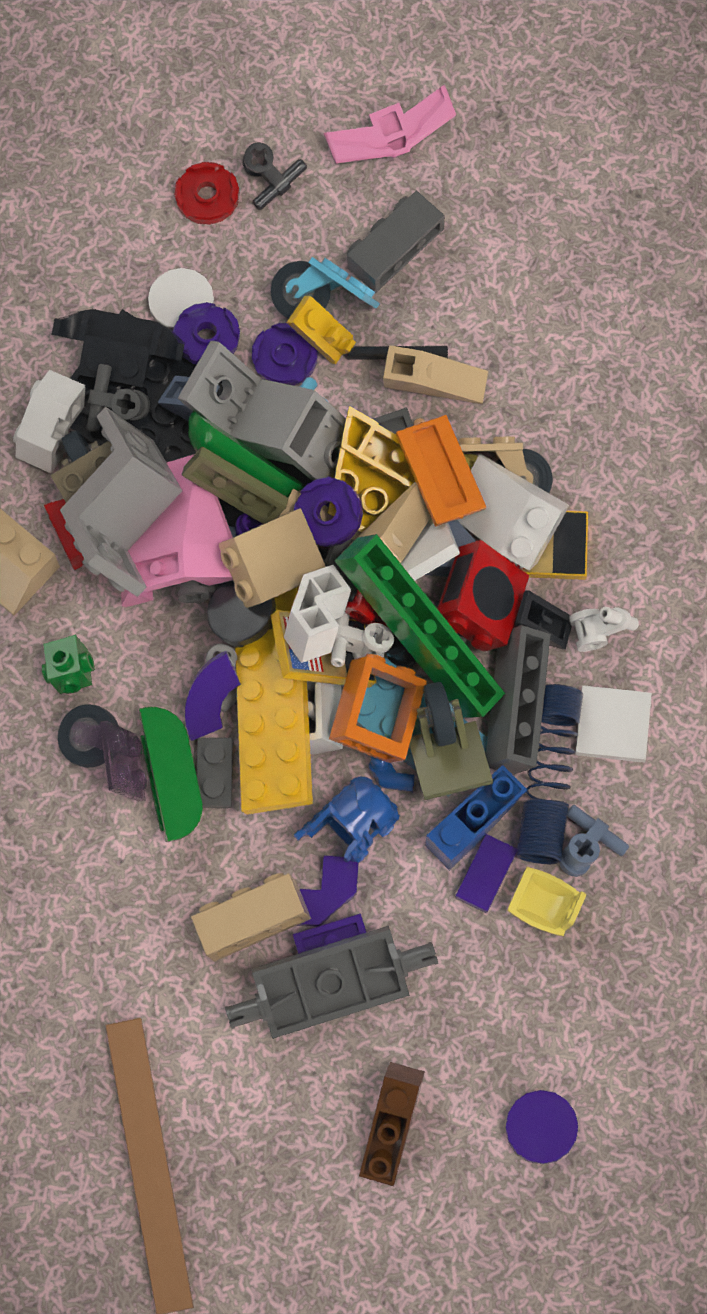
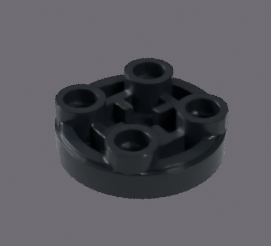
M234 580L224 582L215 590L207 608L209 626L221 640L235 648H241L253 643L273 628L271 615L276 611L275 598L246 608L243 601L236 595Z

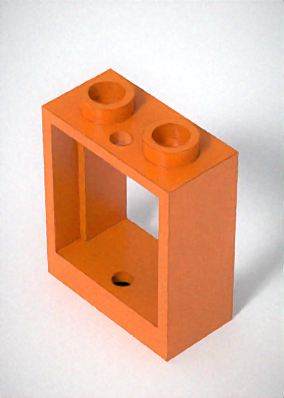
M366 654L365 657L351 660L329 739L387 763L405 760L417 719L416 709L420 708L424 693L423 689L427 681L415 676L416 672L410 668L402 666L395 668L386 664V659L378 655ZM370 674L405 688L391 739L356 725Z

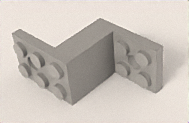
M210 341L180 393L178 400L191 411H196L264 458L292 464L312 481L326 477L334 478L346 418L315 390L263 380L220 342ZM222 381L223 392L218 397L216 387ZM336 447L337 457L332 462L331 454Z
M105 406L97 415V418L103 427L102 435L112 444L110 447L112 453L60 511L66 521L64 525L66 530L75 539L73 543L75 548L84 557L82 561L84 566L97 576L102 573L108 577L109 582L119 591L124 592L128 590L138 597L147 586L128 550L182 492V489L154 440Z

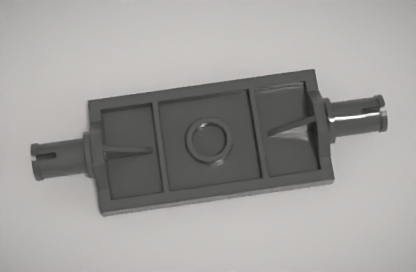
M385 926L252 968L251 971L258 993L255 994L256 998L225 1006L230 1027L234 1029L237 1026L263 1019V1022L267 1021L272 1039L410 996L405 977H408V972L434 964L437 965L438 959L435 956V949L432 942H428V944L401 952L400 949L395 947L389 926Z

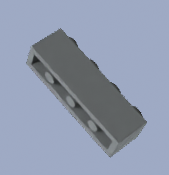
M520 625L512 629L507 645L497 648L494 680L505 694L490 710L485 755L491 769L498 770L504 765L512 775L535 768L537 765L551 634Z

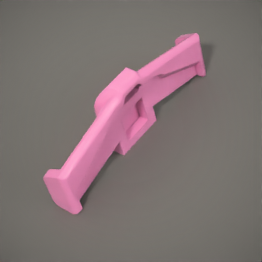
M444 84L404 114L400 103L369 114L372 123L371 127L326 132L324 136L336 164L389 156L395 158L410 152L413 146L455 117L456 112Z

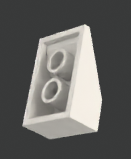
M480 454L471 472L486 504V509L457 520L501 555L530 570L538 563L569 505Z

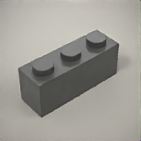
M417 190L410 197H403L398 201L393 212L386 219L381 218L373 225L368 236L363 240L358 239L350 246L347 252V268L376 294L444 230L445 215Z

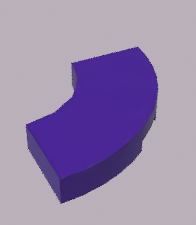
M227 650L213 657L199 670L189 689L185 703V722L191 741L223 728L220 715L222 702L231 690L241 684Z

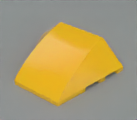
M348 406L334 478L346 482L359 495L362 501L363 517L360 528L357 531L362 533L416 481L396 435L378 425L379 423ZM329 503L327 513L334 517L336 507L333 503Z

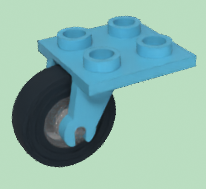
M313 257L309 262H290L278 270L271 283L272 302L278 312L288 319L304 296L313 297L323 308H326L330 300L331 291L340 286H343L374 308L380 305L379 302L372 298L375 294L372 289L352 276L347 281L346 278L349 273L327 258H324L322 262Z

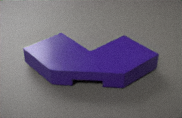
M324 856L321 890L300 889L311 919L296 926H321L339 908L357 895L359 863L352 862L351 860L346 863L343 860L344 857Z

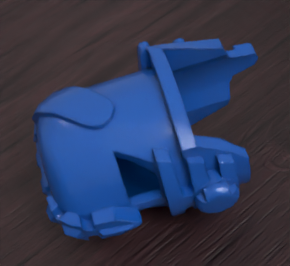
M362 776L352 779L351 783L345 786L338 795H335L332 801L327 803L320 812H317L310 821H307L303 828L294 834V837L298 841L305 835H309L312 838L328 825L348 845L343 860L346 863L350 860L357 863L363 861L369 854L367 849L374 843L373 838L377 834H380L382 837L387 836L393 830L394 824L399 820L400 815L397 811V805L390 801L387 794H384L378 785L373 784V780ZM370 828L374 830V832L371 835L369 834Z

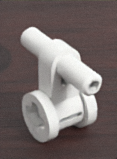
M603 607L600 611L599 609H586L576 612L569 617L571 625L576 628L579 640L576 642V646L579 652L600 649L608 644L606 636L625 629L633 631L639 626L637 618L632 617L628 611L618 607L612 609Z
M344 612L343 617L335 619L339 629L332 649L331 664L335 667L343 666L345 664L346 651L352 652L354 659L365 657L366 654H374L384 658V652L388 651L394 643V635L388 627L380 623H371L365 630L348 626L349 615Z

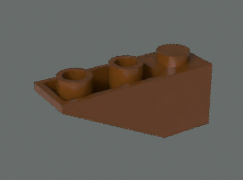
M390 1062L383 1079L359 1177L394 1186L425 1071Z

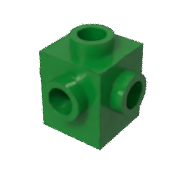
M76 634L43 644L45 664H42V673L47 684L51 683L60 694L76 693L81 688L92 685L91 672L95 670L94 660L91 653Z

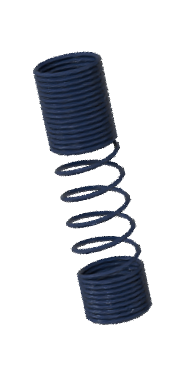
M545 685L542 722L555 726H575L580 723L583 692L567 685ZM541 725L543 731H540V734L552 733L564 737L578 736L574 731L548 729ZM539 743L541 748H539L538 752L549 750L566 755L576 753L575 750L570 748L547 747ZM537 760L538 766L528 771V776L537 783L526 788V794L532 799L523 802L521 829L516 855L521 860L548 865L558 864L562 858L569 805L563 801L539 799L531 795L529 789L536 786H548L568 790L571 786L564 783L540 781L533 777L531 772L541 768L572 772L573 768L565 765L544 764Z

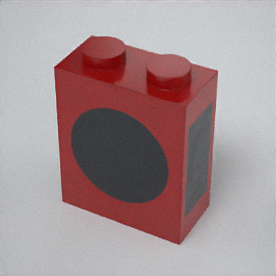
M482 540L458 547L460 553L455 556L437 609L455 632L470 641L474 648L485 652L506 646L530 575Z

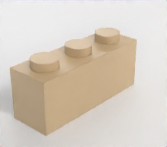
M283 873L271 875L264 880L263 885L254 889L250 887L240 889L231 895L232 899L221 904L219 902L208 903L199 909L200 913L191 916L205 954L214 962L311 919L298 884L289 873L286 875Z

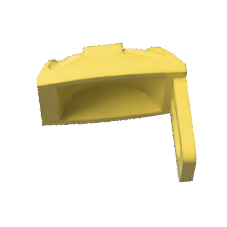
M526 867L507 911L532 927L563 937L565 931L574 924L585 900L586 893L577 891L563 880L551 874Z

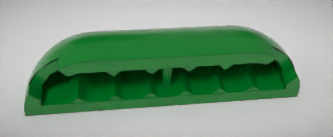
M193 410L188 426L189 439L196 452L201 447L206 448L287 498L293 489L297 491L303 490L305 485Z
M159 707L139 708V719L141 720L144 735L140 736L159 828L160 831H165V842L177 841L188 836L197 827L203 811L202 798L188 734L182 721L172 712Z

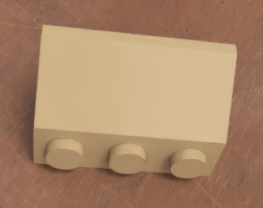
M0 509V605L15 616L60 568V565L52 551Z

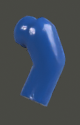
M371 756L369 769L379 786L385 789L413 792L415 774L398 773L391 763Z

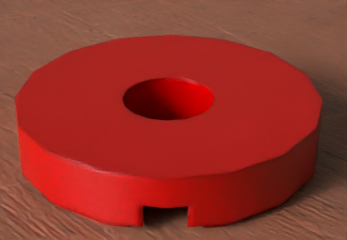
M201 162L191 165L186 169L181 178H178L174 195L179 211L187 219L197 224L211 225L222 222L234 212L239 202L240 190L234 174L224 169L223 165L214 162ZM203 187H212L216 190V194L210 199L201 198L198 192Z

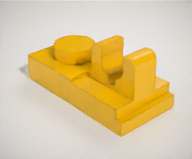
M311 296L303 297L286 322L332 364H336L343 354H349L356 344L353 340V335Z

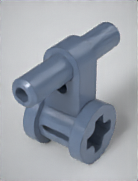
M576 805L570 807L567 817L585 829L587 833L573 836L567 847L563 849L559 864L566 874L578 877L588 871L591 864L599 856L600 847L598 841H601L619 856L625 854L629 845L609 831V825L599 818L597 820L593 819Z

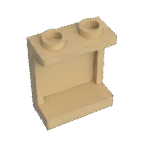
M301 508L219 543L221 560L225 567L229 569L235 583L236 595L243 601L246 608L263 603L300 586L304 574L326 567Z

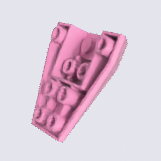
M194 455L167 462L182 492L128 550L147 587L138 597L128 590L121 592V604L123 607L153 601V590L191 580L208 586L233 580L229 569L225 567L221 560L219 543L233 537L219 499L214 494L182 476L184 466Z

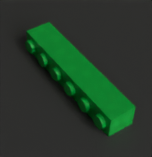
M377 534L357 538L335 560L337 565L434 683L441 682L443 684L448 701L451 703V700H459V707L461 708L463 718L484 717L503 697L505 692Z

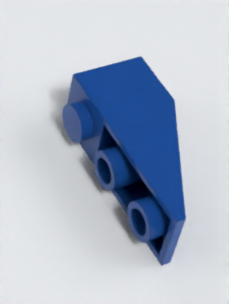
M504 765L492 774L493 784L478 787L426 835L425 846L449 871L485 837L527 792V789Z

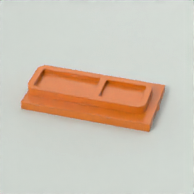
M447 415L426 422H420L417 425L396 432L395 435L435 527L486 509V504Z

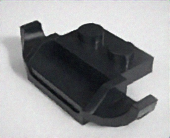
M96 309L78 311L72 315L54 318L51 334L84 341L78 375L96 378L98 365L104 364L112 367L109 381L143 388L146 386L151 355L182 361L185 345L171 329L160 322Z

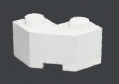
M49 370L42 380H37L34 383L30 392L31 399L22 422L15 431L13 442L16 443L15 458L52 473L66 453L61 438L68 434V429L84 408L85 385Z
M334 565L304 574L294 600L284 639L301 663L332 652L339 629L335 619L344 616L351 592L350 587Z

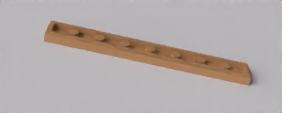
M141 1018L106 1025L156 1314H168L194 1308L143 1022Z

